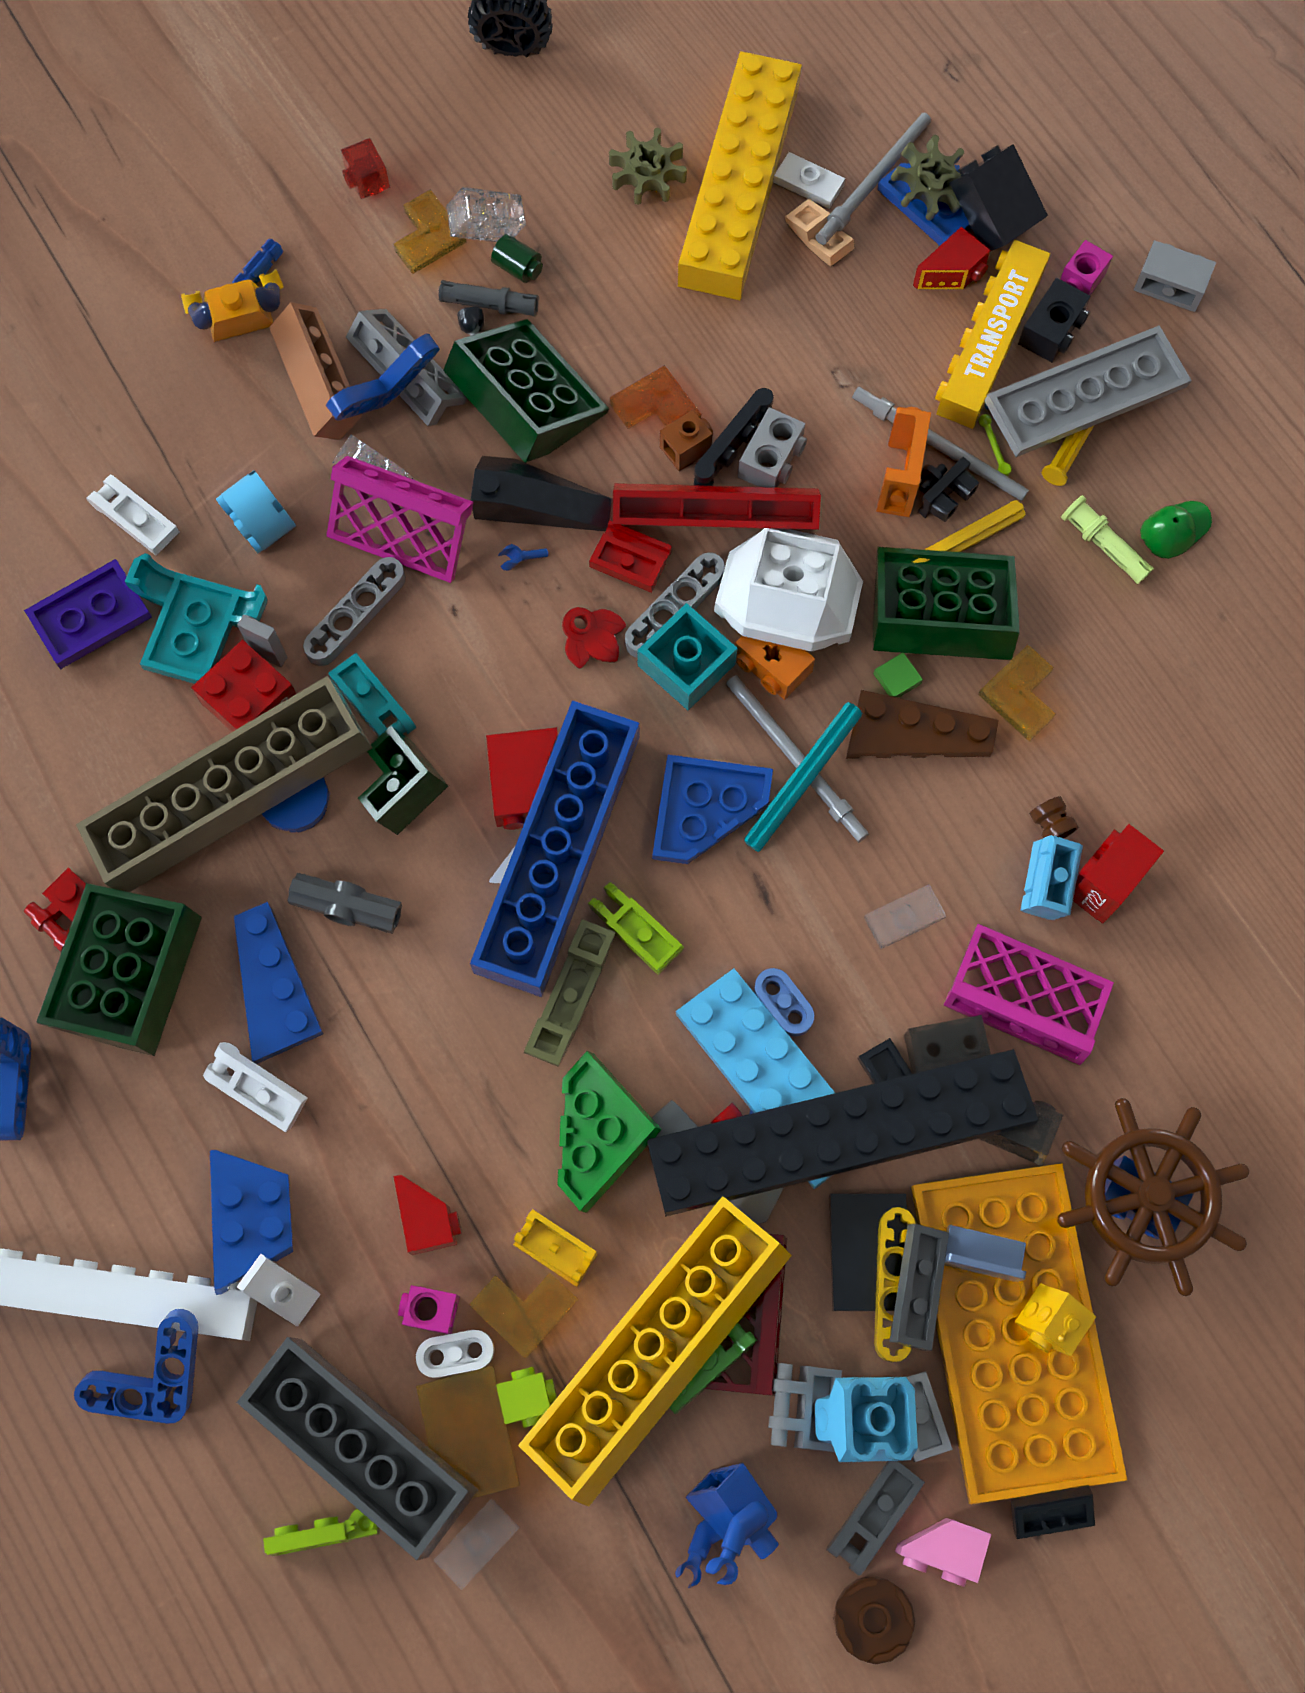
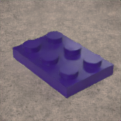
M116 559L24 610L60 670L152 618L140 596L126 585L125 579L127 576Z

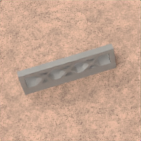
M387 309L359 311L346 335L350 343L380 375L415 340ZM432 359L424 367L425 369H422L399 394L427 426L437 425L446 407L463 405L467 400L462 391Z

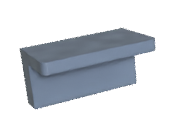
M953 1225L947 1227L949 1237L944 1265L1013 1282L1025 1280L1026 1271L1022 1270L1026 1247L1025 1242Z

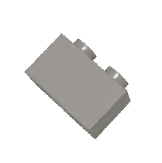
M1154 240L1134 291L1195 312L1205 293L1216 262L1206 259L1201 255H1195L1175 248L1170 244Z

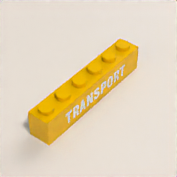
M1015 239L1009 251L1002 250L995 269L999 270L997 277L990 276L983 295L988 297L985 303L978 302L971 321L976 323L973 329L966 328L959 347L964 349L960 356L954 354L947 371L948 374H951L948 382L942 380L936 393L935 400L940 402L936 415L971 429L974 428L985 404L984 400L991 391L1044 274L1051 253Z

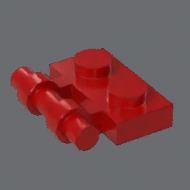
M69 868L42 893L51 902L47 908L42 909L35 902H32L24 909V913L31 919V925L39 932L44 931L54 940L53 945L60 952H62L70 928L64 930L55 921L64 914L73 922L86 883Z

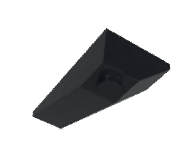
M482 456L475 468L470 501L474 502L472 508L474 519L606 531L610 520L612 498L517 459Z

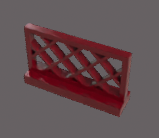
M769 1234L787 1250L788 1239L784 1235ZM786 1264L743 1316H746L754 1326V1337L758 1340L753 1345L752 1360L746 1353L742 1355L752 1368L750 1385L735 1384L729 1375L723 1372L721 1375L727 1383L712 1382L705 1389L775 1396L772 1388L773 1379H776L779 1359ZM756 1307V1319L754 1320L749 1312ZM727 1335V1338L729 1339V1341H730L732 1344H734V1342L731 1340V1338Z

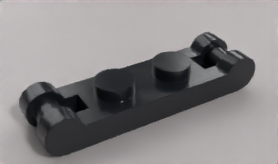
M760 388L755 391L697 462L694 470V485L713 486L714 477L723 466L729 467L737 456L739 446L743 442L748 443L757 430L756 425L761 422L769 407L772 408L774 395L770 389Z

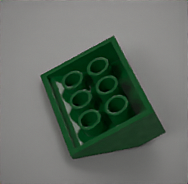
M528 319L455 340L443 369L446 375L524 463L550 454L609 411L607 405Z
M890 547L877 548L873 611V651L1012 660L1020 633L1015 556ZM918 558L930 559L926 562L913 563Z
M86 883L36 1023L122 1049L155 1056L202 917L182 903Z

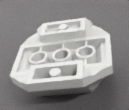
M764 528L761 532L729 552L714 612L721 618H725L731 627L744 637L812 652L835 643L842 644L850 641L863 580L838 540L791 529Z

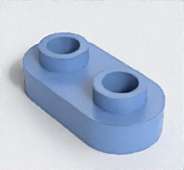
M776 968L762 971L758 975L754 986L756 996L789 1036H801L807 1033L814 1021V1011L810 1003L784 971ZM769 984L777 985L779 993L776 995L767 993L766 986ZM791 1013L799 1014L801 1022L792 1024L788 1020V1015Z

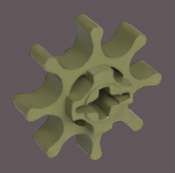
M660 128L654 129V136L648 142L638 141L632 131H627L626 146L630 150L618 152L611 149L609 151V165L624 169L621 172L613 173V189L618 190L623 185L636 187L634 190V203L637 205L642 203V195L649 190L657 191L660 193L662 200L667 202L670 199V187L666 182L669 180H676L681 183L686 182L687 168L685 166H676L672 163L683 158V144L678 142L670 148L662 147L660 145Z
M933 135L927 143L928 153L919 152L914 144L909 142L901 152V155L909 161L911 168L898 166L891 175L892 181H905L910 187L911 192L907 193L901 201L902 207H907L914 199L922 200L927 206V220H932L938 213L937 202L946 203L953 213H956L961 207L949 183L960 176L954 164L963 156L964 150L958 148L952 156L943 155L938 149V135Z

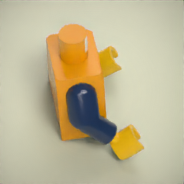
M277 269L269 274L259 275L263 288H259L252 280H243L205 291L204 302L202 301L200 291H195L194 294L189 295L183 293L181 298L185 313L190 315L194 325L202 330L210 328L213 340L216 342L269 328L273 323L271 312L277 310L280 306V290L284 286Z

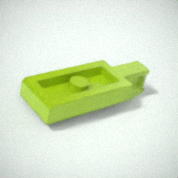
M355 1509L349 1519L342 1523H339L338 1516L315 1520V1528L299 1531L298 1524L275 1528V1536L263 1538L264 1551L267 1555L279 1556L379 1535L380 1532L376 1524L360 1510Z

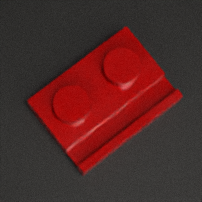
M610 520L605 533H603L589 560V567L652 593L666 565V561L672 553V546L623 525L613 524V521Z

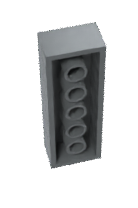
M287 1337L236 1402L415 1560L430 1556L478 1491L474 1485L302 1339Z

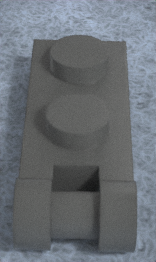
M887 1461L846 1522L833 1537L826 1550L836 1558L840 1555L850 1563L849 1569L860 1576L925 1482L900 1462ZM855 1532L867 1540L861 1550H858L849 1542Z

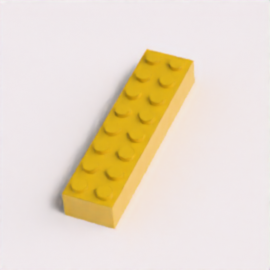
M740 51L679 259L678 287L741 301L772 189L774 175L777 171L798 95L802 64Z
M722 1196L518 1446L571 1500L589 1507L792 1255L778 1241Z

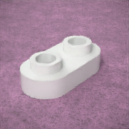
M479 1330L432 1337L425 1340L419 1346L416 1352V1364L424 1375L432 1378L481 1370L488 1366L493 1359L495 1352L494 1343L489 1335ZM472 1343H479L482 1346V1354L477 1358H472L468 1353L469 1346ZM440 1350L444 1355V1360L440 1365L435 1366L430 1361V1355L433 1351Z

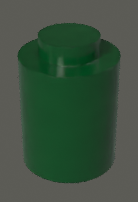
M504 234L493 248L491 262L523 283L537 279L543 268L541 254L510 234Z

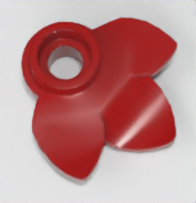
M583 607L570 609L562 620V629L567 636L565 644L567 658L579 669L585 666L590 657L602 662H617L619 658V645L614 635L620 633L626 627L624 620L618 614L607 609H599L593 612ZM575 619H582L586 627L584 629L577 628L574 623Z

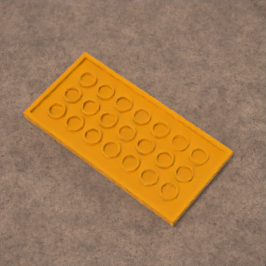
M1063 1164L911 1186L919 1225L947 1232L949 1225L1026 1243L1022 1270L1026 1271L1025 1280L1019 1282L944 1265L936 1326L969 1504L1086 1485L1094 1486L1126 1481L1127 1475L1095 1320L1072 1356L1051 1349L1049 1353L1042 1351L1028 1340L1030 1334L1015 1323L1040 1283L1069 1293L1093 1313L1076 1227L1063 1228L1057 1222V1217L1060 1213L1072 1210Z

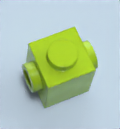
M534 1367L511 1372V1381L496 1384L505 1425L522 1421L523 1428L534 1426L557 1398L553 1378L546 1380L543 1372L535 1374Z

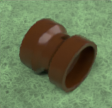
M1061 796L1054 797L1040 804L1029 813L1034 823L1044 828L1042 832L1043 838L1051 835L1064 839L1079 828L1073 817L1066 816V804Z

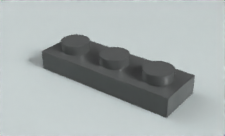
M908 1224L890 1336L891 1343L924 1351H932L949 1237L948 1232L919 1224Z

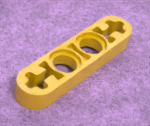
M900 1207L886 1211L880 1218L878 1228L874 1345L878 1356L887 1362L902 1361L911 1352V1347L903 1345V1348L896 1350L895 1356L890 1355L889 1348L883 1347V1340L890 1339L891 1326L883 1328V1319L893 1322L894 1317L886 1312L884 1299L889 1293H897L900 1276L891 1275L887 1271L885 1261L890 1254L896 1253L903 1257L904 1248L899 1246L885 1247L886 1241L894 1242V1229L887 1228V1222L894 1220L895 1215H899L900 1221L907 1223V1226L908 1224H915L912 1214ZM907 1229L900 1231L899 1243L905 1242Z

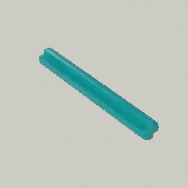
M850 702L845 703L746 835L744 841L750 848L757 852L763 849L861 718L862 711Z

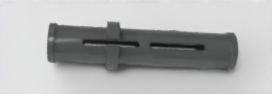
M442 280L439 286L438 296L440 302L498 310L500 314L504 315L510 312L535 317L537 315L536 312H538V295L513 292L507 287L492 289Z

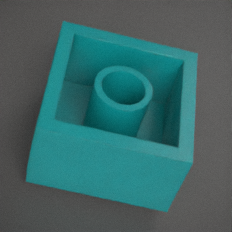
M686 603L638 649L637 663L638 667L688 711L736 665L738 648Z

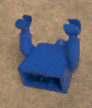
M743 1463L711 1470L686 1496V1499L705 1520L697 1525L688 1549V1560L676 1569L675 1575L678 1578L682 1575L685 1568L690 1569L693 1572L694 1579L688 1588L696 1586L701 1580V1562L706 1560L712 1544L722 1539L721 1548L723 1551L720 1557L711 1559L706 1565L705 1571L709 1574H715L725 1564L727 1573L717 1584L729 1585L735 1582L738 1577V1567L734 1560L736 1556H740L744 1545H750L761 1560L772 1554L778 1547V1541L768 1530L769 1526L778 1517L777 1511Z

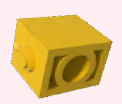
M1040 1283L1015 1323L1030 1334L1028 1340L1042 1351L1049 1353L1051 1349L1072 1356L1096 1316L1069 1293Z

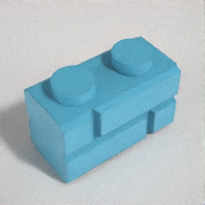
M1051 835L1043 838V840L1040 839L1033 842L1024 888L1026 895L1023 896L1020 911L1048 920L1059 919L1071 914L1083 845Z

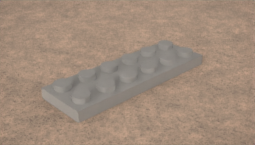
M1159 325L989 393L984 401L1015 457H1018L1182 390L1192 380Z

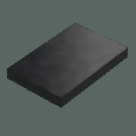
M830 1194L832 1311H875L879 1221L882 1215L892 1208L900 1207L907 1210L906 1194ZM895 1215L894 1220L887 1222V1228L894 1229V1242L886 1241V1248L895 1246L904 1248L905 1242L899 1243L900 1231L907 1229V1223H902L900 1216ZM890 1254L886 1258L885 1267L891 1275L900 1276L903 1258L900 1254ZM889 1293L885 1297L884 1308L886 1311L895 1310L897 1293Z

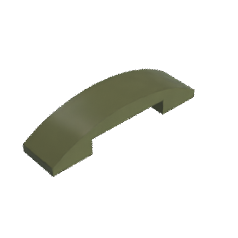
M581 920L568 949L567 959L541 1018H538L525 1047V1054L559 1067L591 999L616 932L586 920Z

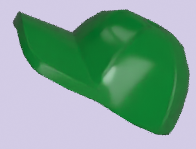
M1186 501L1176 505L1165 506L1154 512L1143 522L1140 529L1141 540L1143 539L1151 553L1159 558L1169 559L1179 556L1190 549L1209 531L1212 524L1211 512L1205 504L1198 501Z

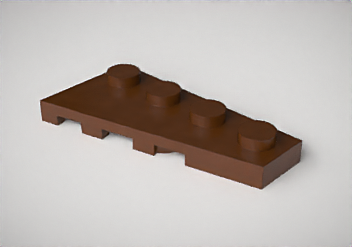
M861 690L857 707L862 711V716L852 728L846 759H858L859 756H876V758L911 756V758H926L927 755L990 757L993 753L999 720Z

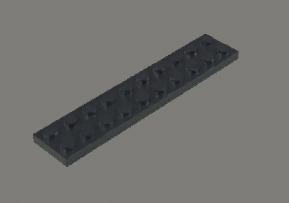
M1012 1049L647 1140L665 1217L715 1205L722 1196L731 1201L1036 1125L1039 1119L1015 1050Z

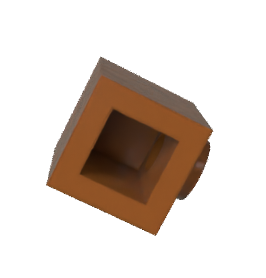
M691 410L660 430L659 447L677 470L681 471L701 458L711 447L713 430L706 419H700Z

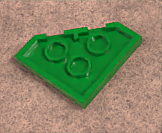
M586 1051L562 1078V1094H565L564 1116L560 1118L559 1146L563 1147L562 1169H558L557 1185L578 1210L585 1213L595 1205L648 1146L647 1140L655 1138L662 1130L596 1055L589 1051Z

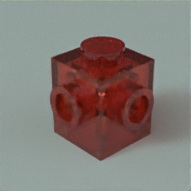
M371 138L341 149L345 169L342 170L344 179L349 189H356L360 199L377 195L383 190L390 188L386 167Z

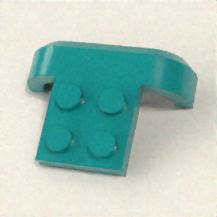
M146 553L134 558L125 579L126 585L134 593L154 604L162 606L140 666L143 670L193 684L219 662L232 626L238 627L237 624L243 615H248L260 621L268 602L261 585L257 584L254 591L249 592L192 577L161 566L153 560L151 555Z

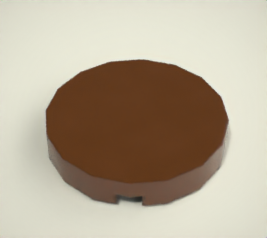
M870 1576L857 1579L848 1585L836 1601L833 1617L836 1635L846 1651L867 1663L881 1664L891 1662L905 1652L914 1632L915 1617L912 1604L902 1589L888 1579Z

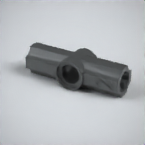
M297 873L295 878H293L287 900L290 905L324 914L329 920L343 925L355 926L356 923L391 934L397 928L402 909L401 902L367 893L364 888L356 884L341 880L332 883L301 873Z

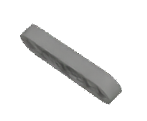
M708 552L697 557L628 628L625 634V646L630 655L637 658L638 649L643 643H639L637 646L634 645V636L642 638L648 632V625L646 623L652 629L647 635V640L664 625L656 622L654 619L656 612L668 610L674 615L686 603L695 610L721 583L725 565L719 555ZM712 565L715 566V575L711 572L707 573L702 578L701 585L698 580L703 575V566L706 568H710ZM688 586L696 591V596L692 600L685 601L677 596V591L681 587Z
M385 557L377 561L308 634L304 640L303 648L308 660L312 664L325 666L334 661L402 588L406 576L399 560L393 557ZM394 570L396 577L394 579L387 577L384 580L383 572L391 573ZM380 584L382 586L383 592H381L380 589L377 587ZM364 592H371L376 596L374 603L369 606L359 605L357 598ZM346 616L353 620V624L348 630L339 631L334 627L335 621L340 617ZM327 631H330L332 635L330 638H328ZM325 644L327 651L325 653L322 651L315 652L314 645L323 646Z

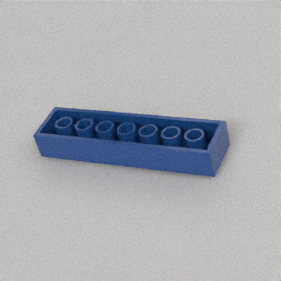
M575 701L571 702L471 959L470 966L474 974L543 997L640 738L639 722Z

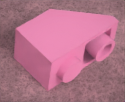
M945 1518L899 1542L895 1552L905 1557L903 1565L925 1573L928 1565L943 1570L942 1579L965 1587L967 1579L976 1583L979 1581L991 1534Z

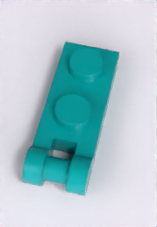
M357 653L328 673L330 679L378 737L388 729L382 721L391 714L396 719V722L390 726L402 734L405 732L409 734L416 729L412 719Z

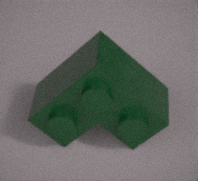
M390 726L371 744L372 748L366 751L382 770L383 774L358 799L376 822L398 835L449 786L416 745L401 732Z

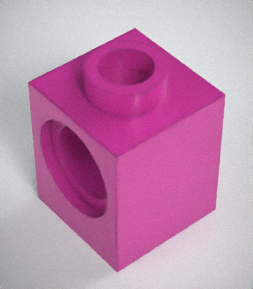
M1085 240L1065 266L1060 280L1091 295L1105 277L1113 256Z
M411 1285L409 1293L402 1294L398 1316L403 1317L402 1325L443 1334H452L460 1296ZM425 1299H434L437 1303V1313L431 1320L423 1321L418 1315L419 1304Z

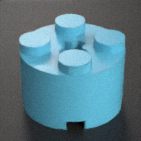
M255 470L244 476L216 498V501L234 521V525L257 553L267 549L297 526Z

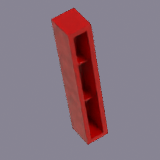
M614 483L613 524L819 530L821 494L818 488Z

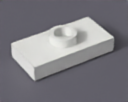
M789 152L776 171L773 183L830 209L844 187L845 178Z
M262 1254L259 1255L237 1286L242 1292L297 1327L321 1295L317 1290Z

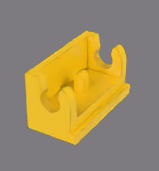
M533 1209L526 1217V1223L521 1231L517 1232L514 1237L515 1242L513 1245L575 1287L579 1285L598 1255L597 1251Z

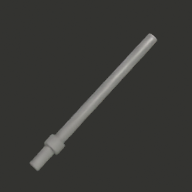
M922 113L843 205L836 207L827 217L828 222L815 236L818 243L825 245L836 231H841L849 223L850 215L902 156L901 152L909 142L913 143L931 123V117L927 113Z
M860 386L856 389L852 396L853 399L873 410V415L882 421L889 420L892 423L894 422L897 410L894 408V403L884 397L879 399ZM928 429L926 441L928 445L956 462L962 457L966 458L971 463L969 470L1021 502L1024 500L1029 489Z
M737 675L730 678L726 685L797 769L805 756ZM818 774L810 784L811 787L830 808L828 813L837 823L841 822L858 843L869 835L868 831L853 815L854 809L845 799L841 800L822 776Z

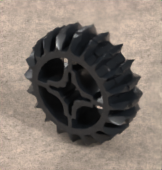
M471 0L468 10L469 32L474 35L475 42L482 43V49H491L494 55L500 53L504 56L517 57L523 55L528 57L531 52L539 54L541 48L546 47L550 34H552V9L547 6V0Z

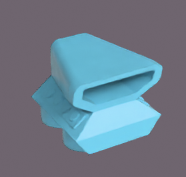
M906 1377L835 1378L831 1394L819 1398L815 1402L817 1439L833 1445L839 1462L911 1460L918 1449L915 1388Z

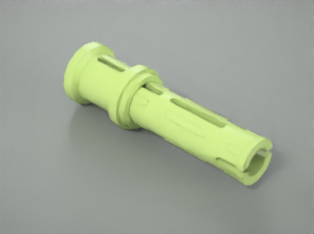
M1083 495L1076 499L1061 516L1064 521L1069 520L1083 534L1082 538L1085 541H1093L1135 583L1140 584L1153 571L1154 568L1144 561L1136 551L1107 525L1109 523L1107 517L1104 515L1099 516L1086 503V498Z

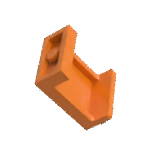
M916 407L897 408L888 446L907 451L904 470L886 468L876 512L910 518L920 483L931 412L922 411Z

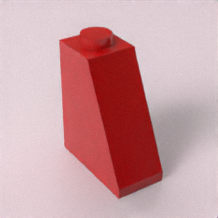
M557 727L486 735L493 809L497 827L503 826L507 830L523 828L558 738Z

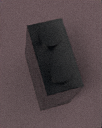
M1014 144L1002 150L999 145L981 154L982 162L978 164L977 160H973L958 170L960 176L949 183L977 240L990 249V252L1007 245L1048 216Z

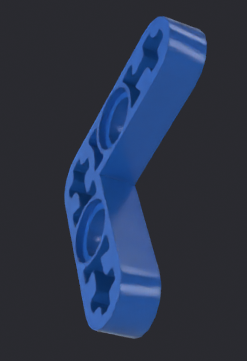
M430 334L418 337L400 354L379 379L342 389L329 399L326 407L335 419L339 421L386 406L435 357L440 348Z
M0 1018V1141L21 1140L26 1120L31 1039L26 1031L4 1018Z
M175 1309L170 1311L160 1323L157 1331L153 1378L106 1371L89 1372L75 1388L74 1398L77 1405L83 1410L92 1413L166 1424L180 1421L192 1402L198 1339V1321L195 1315L185 1309ZM176 1322L180 1324V1330L185 1332L180 1337L178 1345L172 1346L176 1341L177 1332L175 1328L171 1327ZM166 1359H179L184 1365V1373L173 1374L169 1372L165 1365ZM91 1385L96 1386V1392L101 1393L98 1398L94 1397L93 1390L88 1389ZM115 1387L116 1391L111 1393L110 1391ZM172 1387H177L173 1394V1403L178 1405L176 1409L170 1408V1402L165 1401ZM124 1390H137L142 1396V1404L132 1405L128 1403L124 1398Z

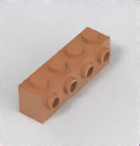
M290 302L269 327L313 435L315 437L341 440L362 417V414L337 421L326 407V403L332 396L342 389L350 387L317 307Z

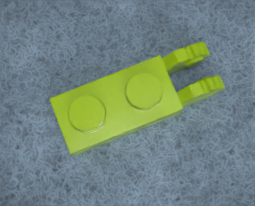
M609 882L604 887V890L621 908L613 915L596 898L588 902V905L595 914L606 922V926L611 931L616 932L615 935L659 975L684 950V947L632 897L629 899L620 889Z

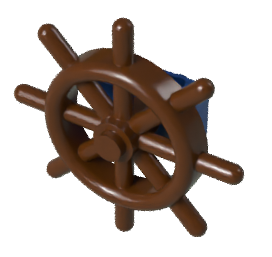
M1120 1098L1115 1102V1109L1124 1132L1123 1135L1108 1143L1097 1155L1073 1141H1067L1062 1145V1151L1066 1156L1088 1167L1089 1171L1085 1183L1086 1206L1060 1213L1057 1217V1222L1061 1227L1069 1228L1091 1221L1100 1237L1117 1251L1105 1274V1281L1109 1286H1117L1120 1283L1131 1259L1148 1264L1168 1263L1179 1294L1189 1296L1193 1292V1285L1183 1258L1198 1251L1207 1243L1210 1237L1236 1251H1242L1246 1248L1247 1242L1243 1236L1218 1222L1222 1211L1221 1185L1247 1178L1249 1168L1245 1164H1236L1215 1170L1203 1151L1190 1141L1201 1119L1199 1109L1195 1107L1187 1109L1176 1133L1153 1128L1139 1129L1130 1102L1125 1098ZM1146 1146L1166 1150L1156 1173L1153 1171L1145 1148ZM1127 1150H1130L1131 1156L1133 1158L1132 1160L1124 1155L1117 1159ZM1181 1159L1194 1176L1171 1182L1173 1173ZM1200 1191L1201 1196L1200 1212L1188 1206L1194 1195L1193 1193ZM1112 1216L1124 1220L1125 1217L1132 1220L1126 1234L1117 1226ZM1182 1220L1193 1226V1228L1178 1242L1175 1232ZM1146 1234L1155 1239L1160 1238L1162 1246H1150L1140 1243L1143 1235Z

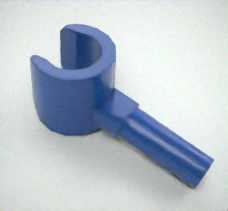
M510 544L498 554V556L506 555L511 559L503 563L501 568L509 571L520 561L548 557V549L526 551Z

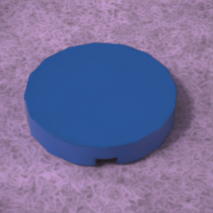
M324 777L262 813L263 817L272 827L289 832H302L314 827L323 819L327 811L328 800L330 799V792Z

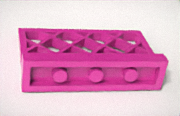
M350 456L344 457L332 467L330 480L335 481L326 537L382 558L393 557L406 567L449 583L455 579L466 520L472 513L473 501ZM344 486L355 489L362 501L351 506L343 494ZM377 498L386 500L393 513L382 518L372 501ZM365 505L375 521L365 527L354 512V510ZM408 510L418 512L425 524L413 529L404 512ZM347 515L356 532L349 534L339 530V518ZM394 517L398 519L406 534L396 539L385 523ZM441 521L455 526L453 537L446 541L435 525ZM378 526L388 543L382 546L374 543L367 531ZM427 528L437 543L436 546L428 550L425 549L417 533ZM409 538L419 554L414 557L406 555L398 543ZM441 550L448 561L447 570L436 566L430 554Z
M977 924L953 985L948 992L944 1006L1081 1065L1093 1049L1094 1037L1114 982ZM980 937L993 942L999 954L983 958L977 946ZM1017 954L1028 957L1033 969L1017 973L1010 957ZM974 955L976 962L970 963ZM1003 960L1010 976L994 981L987 965ZM980 968L987 984L975 987L964 982L963 979L966 972ZM1056 969L1062 972L1067 983L1052 988L1044 972ZM1037 975L1044 991L1029 996L1021 979ZM1014 983L1021 999L1014 1002L1003 999L998 987ZM1088 983L1102 989L1098 1000L1086 1003L1078 986ZM1070 989L1078 1007L1063 1011L1055 994ZM1048 997L1056 1014L1049 1017L1037 1014L1032 1002ZM1095 1008L1092 1015L1090 1009ZM1082 1012L1088 1024L1086 1035L1072 1029L1067 1017Z

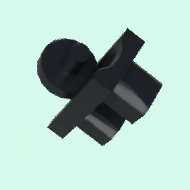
M962 457L949 471L942 463L936 468L929 464L922 468V482L919 484L918 489L925 494L922 497L924 505L919 508L918 513L924 518L932 513L946 522L958 507V503L949 495L954 491L966 501L977 491L979 482L968 472L971 463L966 458Z

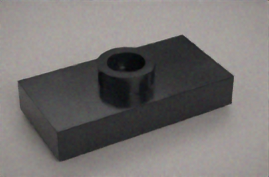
M1089 1485L1010 1498L1013 1530L1017 1539L1095 1526L1093 1494Z

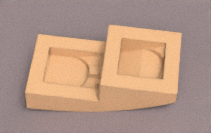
M807 199L785 216L786 222L802 242L831 267L854 249V239L841 230L836 231L825 245L818 243L815 236L828 222L827 217L830 213L812 200Z

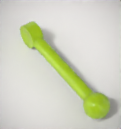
M983 414L979 418V424L985 428L999 465L997 471L1008 477L1012 468L1010 464L1004 461L990 425L992 423L991 416Z

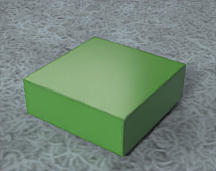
M904 653L879 666L873 673L886 693L896 698L921 685L923 681Z

